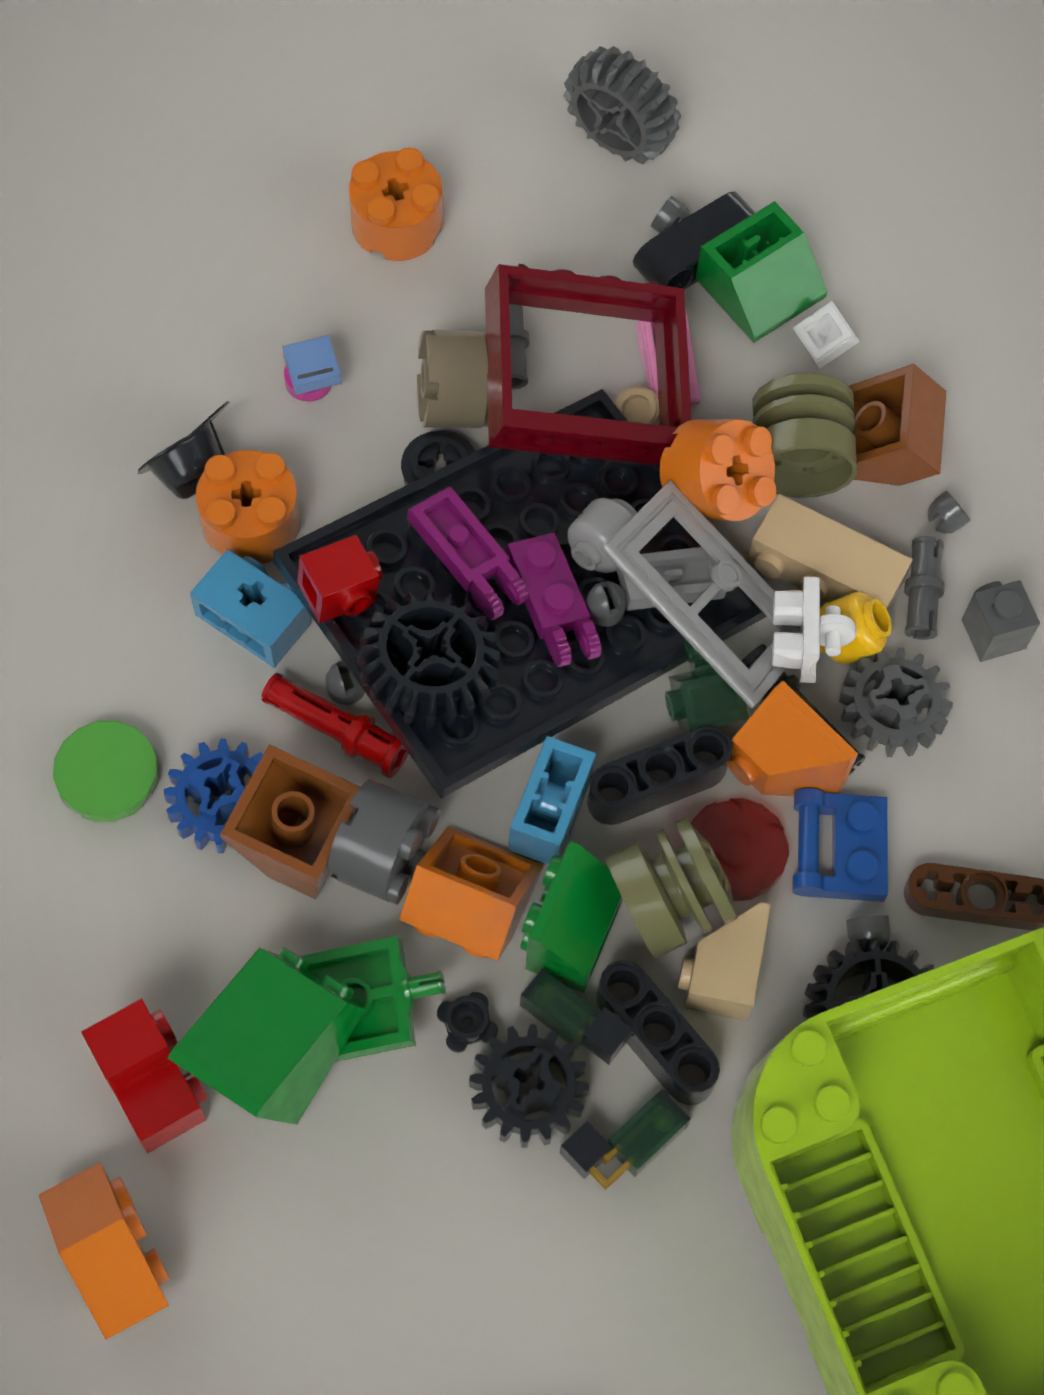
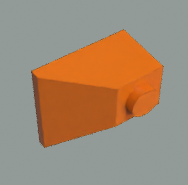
M782 681L772 690L731 740L732 752L729 768L741 783L746 786H754L762 795L794 796V792L802 788H815L822 790L824 793L840 794L858 753Z

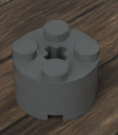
M369 779L359 788L349 805L357 808V810L352 815L348 824L343 821L340 823L329 855L328 872L332 873L330 877L337 879L339 882L398 905L407 889L409 879L412 880L417 864L427 853L421 850L425 837L429 838L438 823L441 810L430 805L428 802Z

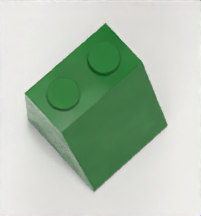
M259 947L176 1044L168 1059L253 1116L298 1125L366 1009L350 1000L354 990L346 984L327 974L320 981L306 971L311 963L285 947H282L279 954Z

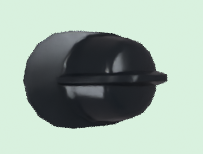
M227 401L191 434L170 445L144 463L138 469V474L151 471L180 499H188L195 495L198 481L205 471L207 461L216 455H225L212 421L230 402Z

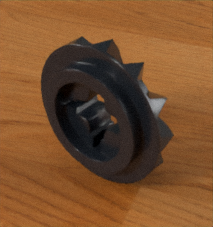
M431 431L416 437L408 444L401 459V470L405 485L433 473L434 469L431 468L435 467L436 461L439 460V454H443V461H445L447 466L475 452L474 447L462 436L449 431Z

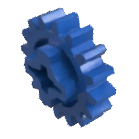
M220 739L218 749L215 751H210L209 747L202 742L199 743L200 756L194 759L185 752L181 755L184 770H169L170 781L175 787L165 788L164 797L166 803L172 804L166 811L171 823L179 822L177 830L182 839L190 837L195 833L194 841L197 849L202 850L210 840L215 841L218 853H224L226 842L220 838V833L245 789V775L247 774L251 778L263 754L260 752L249 758L247 743L241 742L235 751H231L228 748L226 739ZM229 789L231 791V796L225 794V792L229 791ZM213 795L220 797L219 800L214 802ZM188 796L193 798L194 803L200 805L198 808L200 813L198 818L188 807Z

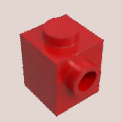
M357 535L300 555L297 583L319 624L344 614L347 616L357 615L376 602L378 583L382 579L381 566L372 551H365Z

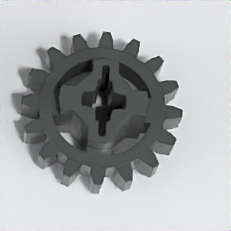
M899 647L894 658H888L887 653L883 649L875 654L873 662L867 657H861L857 663L856 671L849 669L843 683L847 687L842 688L839 696V702L848 705L844 707L841 720L842 722L854 721L856 723L850 736L855 739L866 735L869 738L867 750L873 751L878 744L885 745L887 757H893L896 748L903 747L904 752L910 757L914 755L918 742L928 749L936 738L935 734L942 735L948 723L945 717H948L953 707V702L943 699L950 689V684L947 682L936 683L935 679L940 668L938 666L930 667L927 670L921 665L924 655L921 653L910 661L905 659L904 648ZM872 680H875L874 690H870L868 696L863 697L865 686ZM928 707L927 717L917 725L916 719L918 714H921L923 708Z

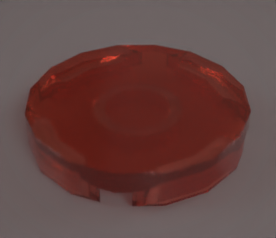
M730 798L729 801H722L720 803L716 801L705 806L692 820L691 825L709 841L732 887V901L752 900L769 892L781 879L789 857V845L783 832L784 827L779 818L763 804L745 798Z

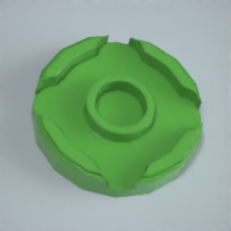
M96 721L78 728L63 741L54 758L53 779L62 802L70 810L72 809L74 812L81 814L83 818L93 822H116L134 815L144 806L143 802L148 799L150 793L153 794L158 784L159 764L150 741L137 728L120 721Z

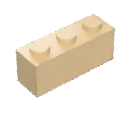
M778 494L754 535L747 557V562L754 565L756 570L764 576L773 579L780 578L798 587L801 591L804 577H820V601L830 602L851 593L864 592L872 599L877 598L885 605L887 611L903 585L913 559L781 494Z

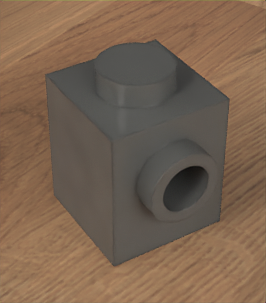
M1021 580L1004 585L1000 581H995L981 586L974 592L961 619L980 662L1026 649L1040 625V621Z

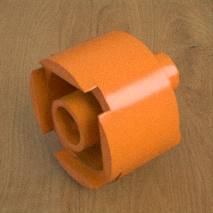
M410 147L403 148L400 151L382 152L357 162L351 171L349 203L351 228L358 244L369 253H371V250L384 254L385 259L392 261L410 260L426 253L434 245V239L439 231L441 232L443 225L442 182L436 169L423 158L420 151Z
M694 419L681 424L673 433L678 435L671 447L664 448L660 461L662 487L671 480L706 519L742 521L755 515L762 507L771 505L775 499V461L771 448L772 437L765 427L756 426L749 421L739 419Z
M241 450L226 455H216L207 461L205 471L202 473L196 488V503L205 540L211 548L213 547L221 554H224L229 549L242 559L244 556H249L260 564L271 562L273 560V551L293 542L300 528L296 485L284 460L275 453Z

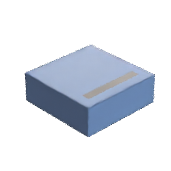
M329 335L282 346L283 357L295 395L342 384L341 372Z

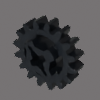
M530 1024L527 1036L519 1037L518 1032L511 1026L507 1029L506 1043L502 1044L493 1036L488 1039L490 1057L484 1054H476L474 1065L483 1074L470 1075L469 1087L482 1092L471 1098V1105L473 1110L487 1109L482 1118V1126L485 1129L492 1127L496 1123L501 1126L500 1141L505 1143L512 1133L520 1134L521 1147L527 1148L531 1135L538 1134L540 1140L546 1146L551 1142V1129L554 1127L564 1135L570 1132L571 1125L566 1117L567 1114L581 1118L584 1106L574 1098L588 1095L589 1084L583 1081H576L577 1078L585 1074L586 1064L585 1061L571 1063L570 1059L575 1053L576 1046L571 1042L559 1048L556 1045L558 1031L553 1029L543 1039L538 1037L536 1024ZM532 1052L531 1056L515 1061L509 1058L518 1053ZM552 1062L562 1072L566 1090L562 1088V1084L553 1080L550 1072ZM539 1068L537 1089L532 1088L528 1095H524L519 1104L520 1082L526 1083L529 1077H533L536 1069ZM492 1082L496 1083L497 1088L505 1091L508 1099L505 1110L500 1107L493 1095ZM541 1110L550 1113L543 1118L525 1120L527 1115Z

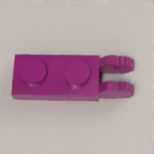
M447 487L408 509L407 520L464 590L471 592L474 603L483 611L487 618L495 620L504 613L503 603L487 582V580L496 576L500 589L509 597L512 603L520 605L527 601L530 593L526 583H524L523 579L519 577L517 571L509 563L510 557L451 487Z
M555 532L507 544L505 553L510 557L509 563L517 571L524 583H526L530 593L527 601H525L526 607L539 638H544L557 667L570 665L571 648L565 635L569 631H574L582 652L587 659L600 657L602 650L595 625L590 620L591 616Z

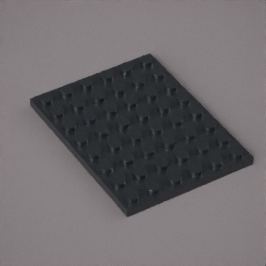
M603 389L554 412L557 414L628 421ZM488 445L273 551V563L370 698L371 687L362 686L360 680L362 668L357 663L358 651L362 648L360 645L361 635L365 628H369L370 619L375 612L384 614L385 605L388 604L390 599L402 606L403 598L408 592L417 601H423L424 595L431 590L434 601L443 602L451 593L454 599L453 606L461 608L468 603L471 604L473 609L471 618L486 616L474 603L471 592L464 590L407 520L408 509L447 487H451L505 552L509 543L555 532L585 602L588 592L594 585L606 581L620 585L617 571L609 573L595 570L590 571L582 568L575 562L568 543V528L593 500L599 498L621 499L638 512L662 488L660 466L492 448ZM672 517L639 553H655L701 546ZM357 535L365 551H372L381 566L382 579L378 583L376 602L357 615L347 616L344 614L319 624L297 583L300 555ZM496 576L487 580V582L503 603L504 613L495 620H490L486 616V622L488 623L486 632L496 633L497 644L495 650L500 651L499 654L501 656L499 668L496 669L499 674L497 683L490 690L488 701L483 706L476 705L474 714L469 719L457 713L455 723L450 727L447 726L441 717L435 718L434 725L429 730L424 724V718L415 717L414 721L406 726L404 721L405 713L400 710L387 717L385 712L387 700L373 704L440 799L544 742L546 736L553 737L696 657L699 653L656 607L628 611L626 608L623 618L615 625L600 626L594 623L602 651L600 657L587 659L582 652L574 631L566 632V640L570 645L572 653L570 665L557 667L544 638H539L525 602L520 605L512 603L509 597L500 589ZM739 586L733 591H727L724 599L710 600L698 613V616L722 641L767 617ZM607 596L609 609H615L611 598ZM453 643L452 650L461 657V663L470 669L466 656ZM388 650L387 653L391 663L404 676L406 668L397 661L398 655Z

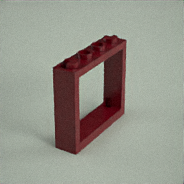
M520 263L518 266L498 264L485 287L489 447L660 466L664 448L671 447L678 435L673 434L674 431L681 424L692 420L684 288L658 285V282L638 283L623 281L611 275L601 277L578 275L566 269L554 271L533 269ZM509 304L654 322L660 425L513 409Z

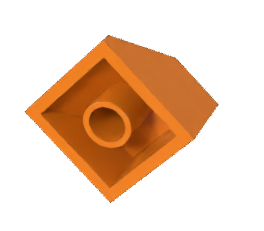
M448 826L417 864L399 920L412 925L416 931L425 936L441 937L460 945L467 953L480 958L488 957L498 961L515 933L544 865Z

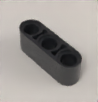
M728 192L646 242L634 256L633 266L648 282H658V285L684 288L685 290L698 282L696 280L701 246L755 212L737 192Z
M710 726L700 727L602 765L591 776L587 800L589 813L602 824H620L714 787L722 781L726 774L732 752L730 739L725 732L718 728ZM701 751L710 752L718 761L713 764H705L697 760L694 754ZM655 769L663 770L672 779L663 783L655 782L649 778L647 772ZM609 787L616 788L625 797L618 801H609L603 798L599 791Z
M627 960L616 961L608 965L601 974L596 995L597 1006L600 1011L604 1007L633 1028L631 1038L627 1044L676 1101L686 1105H697L705 1101L712 1093L720 1072L719 1061L714 1052L640 966ZM616 982H624L633 987L636 996L629 1001H620L611 996L608 987ZM650 1023L662 1024L669 1030L671 1038L663 1043L653 1042L645 1036L643 1028ZM686 1064L696 1065L704 1071L706 1082L701 1085L687 1084L680 1077L678 1069Z

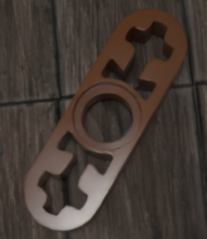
M925 863L912 871L904 886V898L907 905L914 912L923 916L1030 931L1044 928V907L1038 915L1031 913V905L1019 903L1025 901L1030 894L1037 895V902L1044 905V879ZM925 879L933 881L934 889L946 892H938L934 900L926 899L925 890L917 887H921ZM955 882H958L960 886L956 893L955 905L951 903L954 893L947 892H950ZM978 884L987 886L995 895V906L990 909L975 907L968 898V889ZM1009 889L1012 890L1009 900L1018 902H1014L1008 910L1009 912H1006L1004 907L1008 901Z

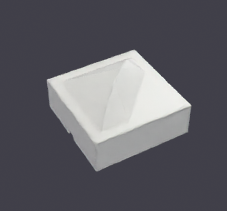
M830 301L814 312L812 316L807 317L793 327L820 369L859 343L858 338L833 301Z

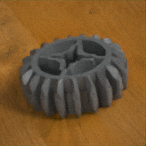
M599 46L595 51H590L586 56H582L577 61L564 82L566 91L563 97L569 103L567 111L577 118L575 125L584 129L587 133V139H593L598 143V146L607 149L613 155L622 156L625 162L632 158L641 164H644L648 159L654 160L666 150L680 128L678 121L681 118V114L676 109L678 101L675 97L668 94L670 85L662 83L657 77L659 72H652L646 67L645 60L639 62L634 59L632 52L629 50L622 54L615 46L608 50Z

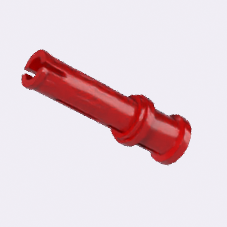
M280 673L273 674L263 689L261 695L263 697L261 699L262 702L280 709L293 718L341 743V749L344 750V754L351 758L357 755L380 767L382 775L388 778L396 775L408 756V752L396 735L376 725L374 717L368 714L355 716L321 696L295 684Z

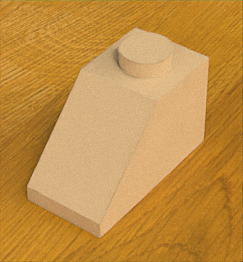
M758 903L739 915L738 919L725 924L700 940L693 959L683 957L677 989L687 991L684 1008L745 1021L748 1020L754 1007L771 904Z

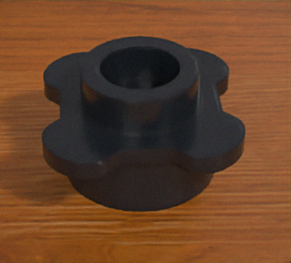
M472 992L469 996L459 997L453 1002L444 1001L438 1007L437 1018L445 1024L448 1033L446 1045L451 1051L461 1053L466 1050L468 1045L480 1041L488 1044L489 1038L492 1036L494 1038L497 1037L498 1027L494 1022L490 1021L487 1009L489 1001L484 994ZM470 1018L473 1021L472 1025L469 1027L462 1024L463 1019Z

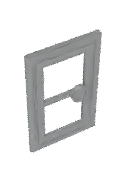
M670 480L601 550L752 709L787 669L772 666L773 641L748 669L698 616V613L720 589L733 591L739 586L773 622L775 591ZM672 517L685 528L717 563L711 571L713 582L691 606L680 597L639 553ZM775 625L780 632L800 633V626Z

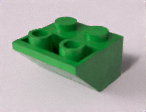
M775 201L701 246L696 280L753 343L826 298L827 290L805 233Z
M570 841L563 858L554 854L548 865L542 882L545 888L540 902H543V904L532 903L521 932L524 933L520 949L527 951L526 970L538 974L543 968L547 971L546 978L585 993L623 898L609 868L580 844Z

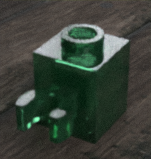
M684 638L685 651L691 671L669 676L671 690L665 692V702L671 721H677L678 726L689 732L700 727H716L749 719L746 703Z

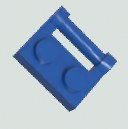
M815 788L796 790L794 792V810L799 812L798 873H795L792 877V892L805 897L884 902L888 896L887 797L824 793L822 790ZM819 814L832 815V877L823 876L819 873Z

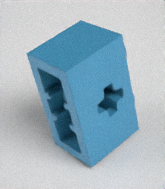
M229 549L225 551L190 592L194 612L197 617L273 668L277 666L311 625L309 612L287 582L283 585L268 576L266 569L258 561L249 556H244L242 559Z
M546 736L510 826L508 850L546 864L550 863L554 854L562 857L590 785L596 758L595 752Z

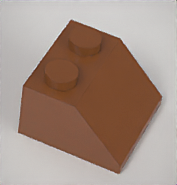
M915 364L849 385L854 394L855 431L853 434L856 439L857 475L853 480L901 486L940 474L947 392L943 387Z
M269 744L221 831L220 838L267 877L316 900L330 873L327 867L340 823L343 821L348 824L352 815L357 810V808L349 805L360 786Z

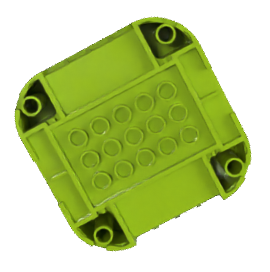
M1040 928L809 1018L793 1029L771 1049L746 1078L732 1117L731 1143L735 1167L760 1230L766 1235L809 1340L807 1343L828 1395H1044V928Z

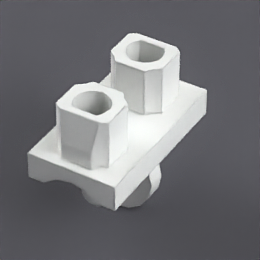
M804 577L802 591L786 590L774 592L773 625L800 626V633L774 632L772 666L800 669V682L815 683L816 662L820 656V645L825 646V653L827 655L838 656L841 653V646L848 645L854 640L856 636L855 622L851 618L841 615L840 607L835 605L826 607L825 615L820 616V577Z

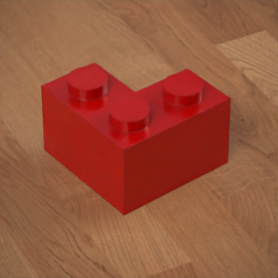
M141 998L81 1031L147 1154L206 1121L199 1104L207 1101L208 1097L198 1078L189 1072L183 1075L178 1065L168 1059L169 1054L178 1042L161 1009L150 1014Z

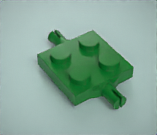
M398 936L301 956L311 963L306 971L320 981L327 974L346 984L354 990L350 1000L366 1009L335 1062L416 1046L412 1017L415 999L446 993L442 971L415 977L410 976L406 969L403 941Z

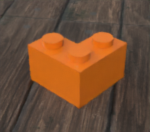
M100 1162L38 1195L57 1251L105 1340L169 1306L160 1285L170 1279L156 1249L153 1248L145 1253L138 1241L146 1237L147 1233L134 1209V1202L121 1177L110 1181Z

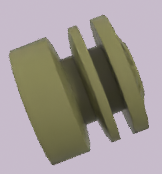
M802 373L773 379L757 390L752 398L753 424L768 429L772 437L771 448L775 461L774 482L776 494L795 498L819 497L837 492L849 485L857 475L856 439L853 434L855 431L854 394L849 386L832 376Z
M688 817L675 822L685 843L680 848L674 850L664 829L656 832L661 857L652 861L638 842L605 857L628 911L655 959L687 944L681 919L689 915L694 918L706 934L714 931L704 910L705 907L715 903L725 924L738 919L733 908L732 887L709 841L691 825Z

